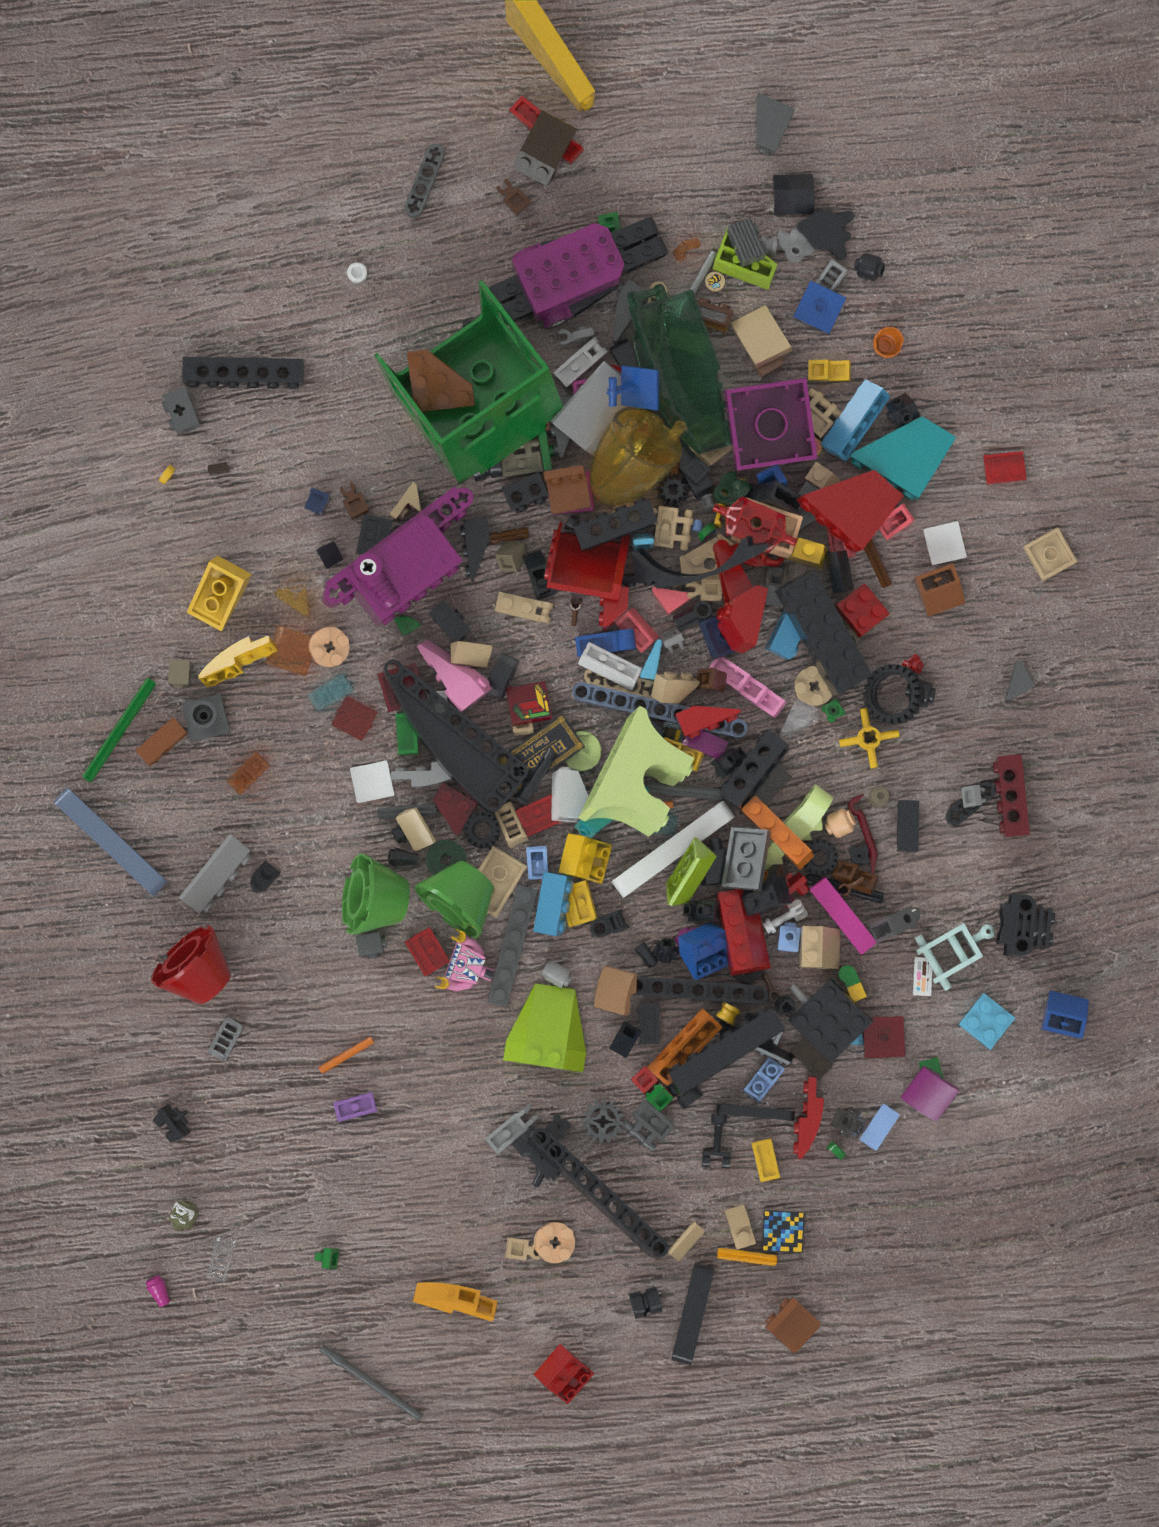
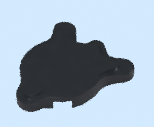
M823 210L818 211L809 218L801 220L797 224V230L803 234L814 249L829 251L837 259L843 260L847 256L845 243L851 237V234L844 230V226L853 220L854 214L851 211H845L841 214Z

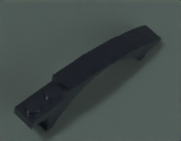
M753 535L746 536L741 539L737 549L728 561L713 571L701 574H686L668 569L655 561L644 548H638L632 551L635 573L623 574L622 585L624 587H635L636 583L643 582V585L647 586L655 584L656 581V588L659 589L691 583L735 567L759 555L774 544L773 541L754 543Z

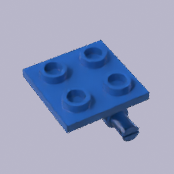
M622 365L621 385L617 386L616 377L608 378L609 389H607V395H609V407L617 406V395L621 394L622 406L659 410V370Z

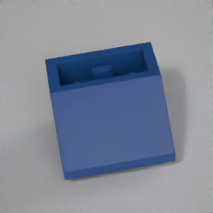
M709 922L678 936L680 956L695 980L728 966L725 930Z
M1049 990L1040 1030L1083 1039L1089 1000Z

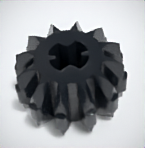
M667 474L665 475L667 482L662 479L659 480L662 486H657L656 491L662 492L657 495L658 499L664 497L662 505L669 501V507H673V502H676L677 507H680V500L683 502L687 501L684 495L690 494L689 490H685L689 483L681 484L684 480L683 476L676 480L677 474H673V479H670ZM673 486L676 487V488H677V490H676L677 494H676V495H675L674 493H673V495L669 494V491H670L669 487H671V488H673Z

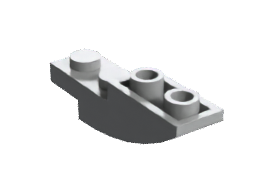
M431 762V770H428V767H416V771H407L406 767L395 768V771H391L392 781H411L412 789L435 786L452 780L437 762Z

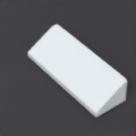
M588 642L578 662L579 665L629 690L633 689L642 671V668Z

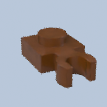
M505 179L504 183L508 186L507 189L502 190L499 186L496 189L499 194L506 196L503 202L517 216L531 204V201L518 187L513 190L511 182Z
M350 482L351 490L349 492L344 491L343 487H340L342 496L347 498L343 500V503L351 519L354 520L370 512L361 492L355 495V485Z

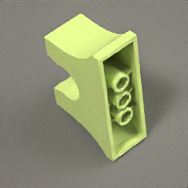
M639 706L627 717L578 818L584 822L594 818L614 819L637 829L647 836L658 832L661 826L664 827L669 819L667 814L670 808L663 801L651 796L647 792L643 783V777L651 776L660 783L674 786L678 782H682L685 776L688 777L694 767L691 765L694 758L667 742L651 724L647 710Z

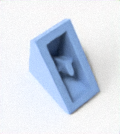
M546 846L526 847L528 879H543V873L548 872Z

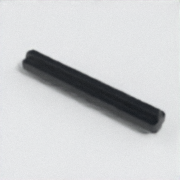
M807 874L806 879L808 881L806 883L813 886L824 877ZM826 878L838 893L845 894L847 892L844 887L837 890L843 883ZM851 889L848 894L877 903H882L884 897L883 892L875 890L870 895Z

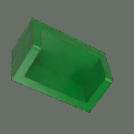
M403 713L395 714L398 755H419L417 735Z

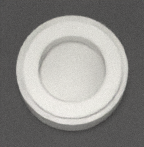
M361 263L351 264L347 270L349 280L356 284L364 282L367 278L366 267Z

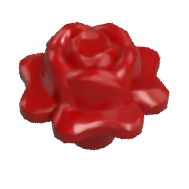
M917 654L910 657L909 661L904 660L902 662V666L912 669L917 674H920L924 667L921 657Z

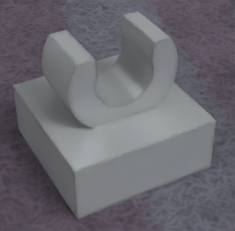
M676 626L658 635L662 644L670 653H673L672 646L675 644L683 648L681 641L684 639Z
M980 785L961 788L964 808L979 806L986 802V799H981V792L985 791V789L980 788Z

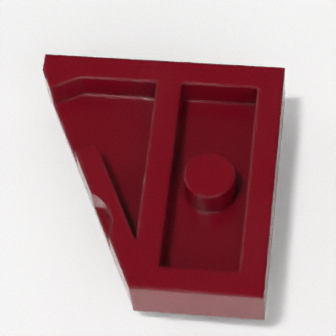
M442 783L433 798L434 803L454 834L459 836L477 803L445 783Z

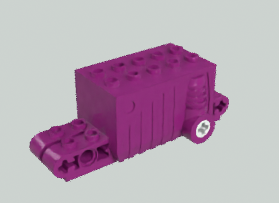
M454 486L366 553L360 555L355 561L325 582L323 586L325 590L322 594L323 604L329 608H335L341 603L345 606L355 597L377 627L382 623L385 626L396 617L394 614L398 611L400 614L406 611L412 605L410 602L414 599L418 602L428 593L426 590L429 588L434 590L442 584L445 576L450 578L460 569L459 565L463 560L442 533L452 525L450 523L452 520L457 522L468 513L466 510L473 501L472 492L468 488L457 489ZM464 498L465 501H461L457 506L455 505L458 499ZM442 508L447 509V510L449 511L450 515H449V516L444 515V514L441 512V509H442ZM340 588L341 591L338 593L336 598L329 597L330 593L334 594Z

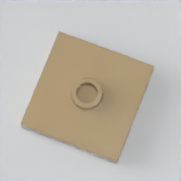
M1058 527L1023 546L1042 582L1078 562Z

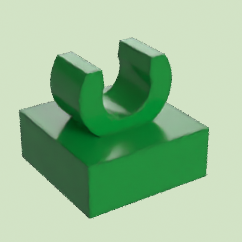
M618 212L598 215L599 225L607 227L610 233L621 229Z
M659 1084L653 1086L655 1089L650 1094L646 1093V1099L655 1109L661 1112L674 1097Z
M324 1248V1253H315V1261L322 1262L321 1268L337 1269L340 1249Z

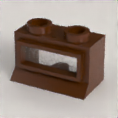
M706 298L695 299L688 325H700L704 327V330H717L723 332L722 335L726 336L733 310H730V306L719 303L718 306L713 305L711 300Z

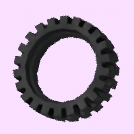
M896 664L884 665V667L877 668V671H873L872 677L867 679L868 684L864 686L866 693H863V698H866L864 703L865 706H868L867 710L869 713H872L875 719L888 724L906 723L908 720L915 718L914 715H918L920 712L919 708L923 707L924 703H922V700H925V695H923L925 688L921 685L923 682L918 678L919 675L906 666ZM896 674L904 677L910 684L912 691L911 701L902 712L889 714L882 710L878 704L877 690L883 679Z

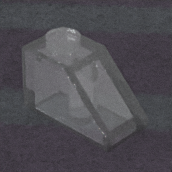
M796 698L778 737L784 738L809 729L810 725L815 726L820 716L816 714L818 708Z

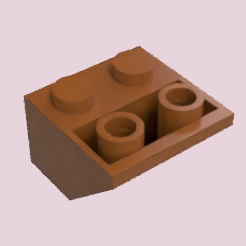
M953 563L914 578V583L927 617L965 604L961 582Z

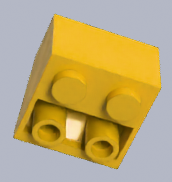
M568 833L558 873L603 884L612 845L585 836Z

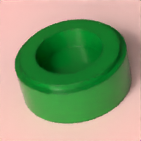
M713 523L706 525L698 533V538L702 542L708 540L717 531V528Z
M830 1142L827 1146V1149L841 1161L846 1156V1153L834 1142Z

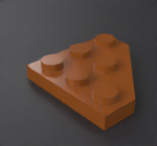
M428 349L407 351L413 401L421 412L475 405L474 389L471 382L467 379L465 380Z

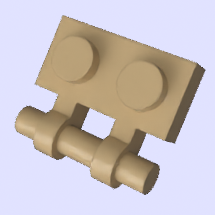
M811 388L808 393L813 398L810 401L814 434L821 439L834 424L829 417L833 415L835 418H839L842 412L837 409V405L831 404L823 397L824 394ZM817 403L826 409L824 414L815 407Z
M659 506L658 524L656 525L653 546L674 549L675 541H681L680 549L688 550V544L691 543V525L694 523V519H692L693 511L685 510V516L679 517V508ZM678 523H683L682 535H676Z

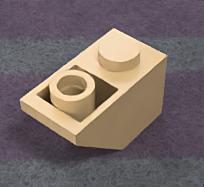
M667 671L664 674H656L651 697L661 703L678 704L699 686L700 681L693 678L692 674L682 672L681 675Z

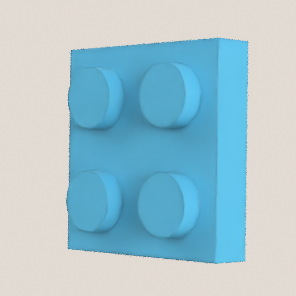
M983 993L958 1025L991 1050L1014 1021L1015 1017Z

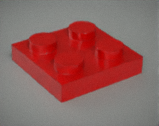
M865 583L835 606L838 613L859 638L890 615Z

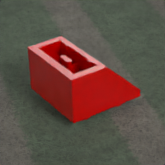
M621 587L619 600L600 597L599 606H603V612L599 611V626H603V631L609 630L628 611L629 587Z
M559 1344L533 1375L546 1388L569 1404L595 1373L569 1350Z

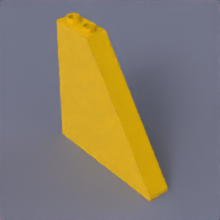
M505 0L506 22L578 112H581L583 109L585 111L590 109L594 105L595 90L537 0Z

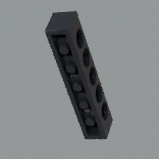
M183 357L182 381L184 384H187V387L193 388L199 387V384H207L209 388H218L219 385H227L228 388H239V385H247V388H259V385H267L269 389H278L279 386H287L288 389H299V386H304V360L288 358ZM206 368L209 370V373L206 377L198 376L199 370ZM221 369L229 371L228 375L224 378L218 376V372ZM242 369L249 371L248 376L245 378L238 376L239 371ZM260 370H268V376L266 378L258 377ZM281 370L289 372V375L284 379L278 377V373Z

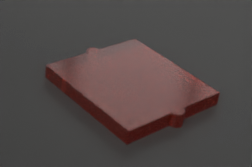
M346 696L341 707L337 709L338 713L331 725L363 741L368 730L372 728L371 724L378 712Z

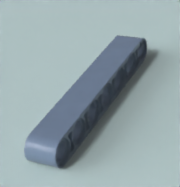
M68 787L53 801L152 896H155L167 883L166 879Z

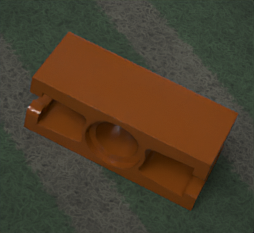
M173 717L135 751L151 767L187 736L188 733Z

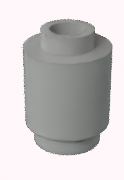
M548 961L541 974L545 977V980L559 988H562L563 985L567 987L573 977L570 975V970L556 962L552 963Z

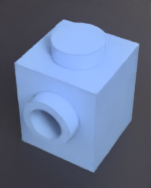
M785 922L784 926L779 927L778 951L798 952L801 928L796 927V923Z

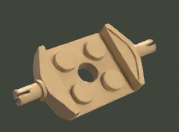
M718 534L715 538L680 557L681 573L701 574L717 569L713 552L714 543L721 539L726 540L730 546L736 543ZM706 559L714 560L715 567L709 570L704 567ZM719 574L704 579H719ZM700 580L694 581L700 585Z

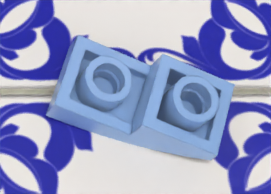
M768 1057L743 1091L759 1103L785 1068L771 1057Z
M883 1104L859 1140L877 1151L900 1114Z

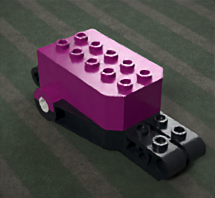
M653 217L645 218L613 233H610L607 227L593 223L561 238L541 242L513 255L512 259L514 276L494 284L489 289L514 323L533 315L536 324L542 322L544 328L548 330L575 318L618 289L624 275L660 260L668 255L669 252L662 237H656L660 232Z

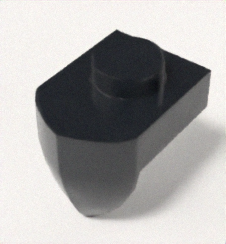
M264 861L251 877L250 885L254 893L265 892L279 877L281 872L267 861Z

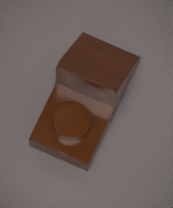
M716 668L698 669L696 680L700 681L695 689L723 693L725 691L727 673Z

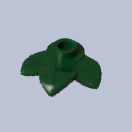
M730 471L720 478V485L714 489L713 495L718 503L728 504L731 507L739 498L745 497L750 492L752 486L747 481L737 480L736 472ZM721 491L726 492L727 495H726V496L722 495V494H721Z

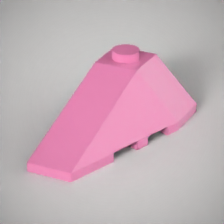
M426 640L417 646L428 666L436 670V679L438 682H443L447 688L444 691L460 712L476 704L492 689L489 681L479 672L467 665L452 664L451 654L431 641Z

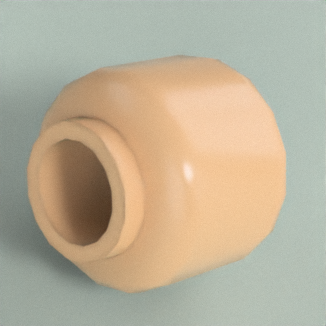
M840 808L828 814L825 828L829 835L833 834L835 837L841 838L853 832L856 821L850 810L846 811Z

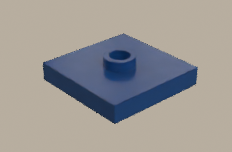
M810 281L793 317L830 334L846 297Z

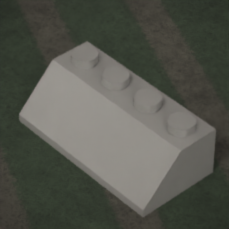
M229 834L179 898L199 914L207 913L214 905L212 903L216 896L220 897L225 892L226 888L224 886L229 880L232 882L239 874L238 868L241 865L245 866L252 857L250 856L252 851Z

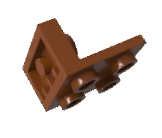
M583 465L543 472L547 483L552 514L591 507L586 472Z

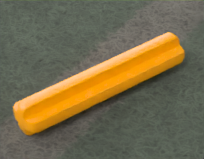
M718 1248L717 1251L718 1259L776 1266L777 1256L772 1254Z

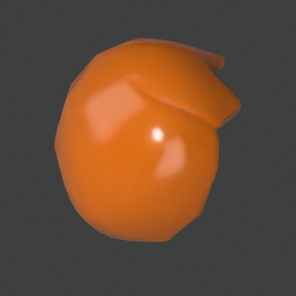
M885 327L879 330L873 338L875 353L882 358H893L901 352L904 337L901 331L895 327Z

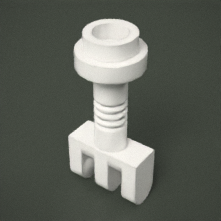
M797 899L787 905L789 911L772 921L769 918L765 919L766 922L763 925L768 934L771 932L775 933L777 926L793 917L796 922L807 917L808 912L802 905L801 900Z

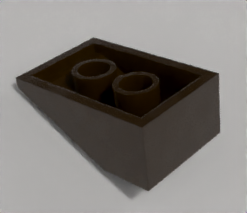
M542 110L521 147L512 168L548 186L553 181L577 129Z

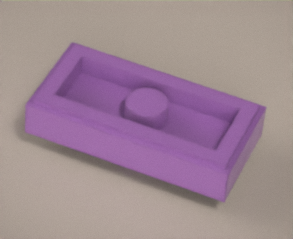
M373 1092L333 1102L338 1122L377 1112Z

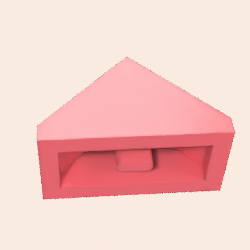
M903 503L890 513L879 530L885 539L888 540L912 525L915 520Z
M652 588L653 596L668 616L692 599L687 597V592Z

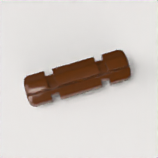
M527 527L519 528V530L501 531V533H490L492 544H497L499 541L518 540V538L525 539L529 537Z

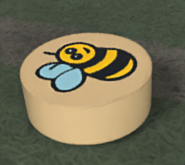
M711 272L707 275L705 286L710 292L717 293L724 288L725 278L721 273Z

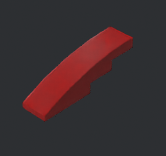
M521 96L509 109V112L531 131L541 110ZM572 139L563 159L571 165L584 151L583 147Z

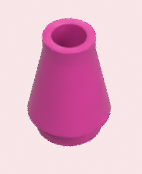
M160 1275L152 1277L145 1282L147 1285L146 1289L158 1303L159 1307L170 1303L165 1281Z

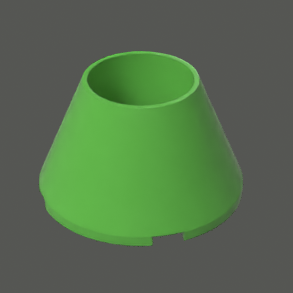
M358 854L350 865V868L353 870L350 878L346 877L342 896L343 924H347L348 929H346V932L352 935L401 922L406 915L410 896L407 879L369 855Z
M458 861L416 885L415 891L419 898L432 911L436 909L444 916L442 920L453 928L462 930L471 938L476 939L481 936L494 892V886L479 870L464 861Z

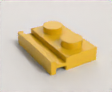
M585 880L573 884V890L569 893L568 901H570L569 911L565 914L568 926L574 927L597 920L598 916L588 881Z

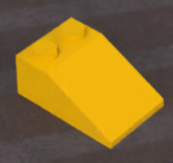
M217 555L209 561L187 613L223 631L241 599L252 574Z

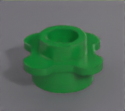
M832 699L829 704H824L821 708L822 712L827 715L829 722H834L837 717L845 715V710L841 708L838 699Z

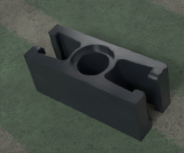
M899 800L897 805V852H917L919 850V801Z

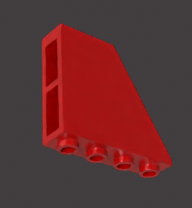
M872 470L802 495L797 498V501L803 510L815 516V520L819 524L825 525L830 530L832 536L840 539L845 543L844 546L848 550L856 553L865 548L903 498V495L876 470Z

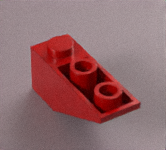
M692 706L676 713L675 717L684 738L689 736L692 739L701 735L700 731L706 728L711 731L720 727L719 723L726 720L729 723L738 719L737 715L741 711L740 709Z

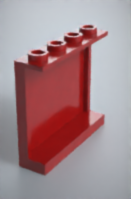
M559 522L558 530L554 529L553 542H551L547 561L548 567H546L544 579H548L547 588L619 600L630 535L622 537L621 543L611 541L583 552L577 535L562 533V522Z

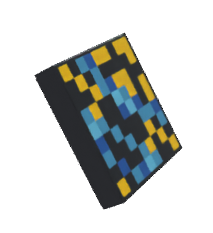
M764 1210L762 1251L803 1253L804 1212Z

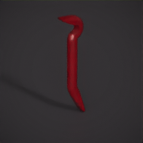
M862 794L853 797L849 801L848 810L854 816H857L869 849L871 873L874 874L877 848L862 810L854 809V804L864 796Z

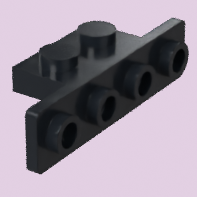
M747 1012L743 1021L746 1019L754 1020V1015ZM723 1021L719 1023L723 1027L718 1032L720 1035L729 1030H732V1032L738 1030L736 1027ZM783 1031L755 1049L759 1054L763 1056L768 1055L780 1064L791 1065L794 1057L792 1053L777 1047Z

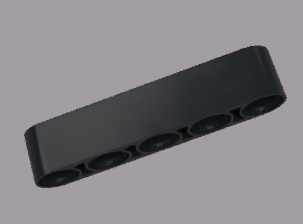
M698 1263L694 1264L671 1361L692 1365L712 1283L714 1267Z

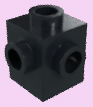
M906 392L885 404L888 410L886 415L892 424L895 422L899 428L920 417L915 402Z

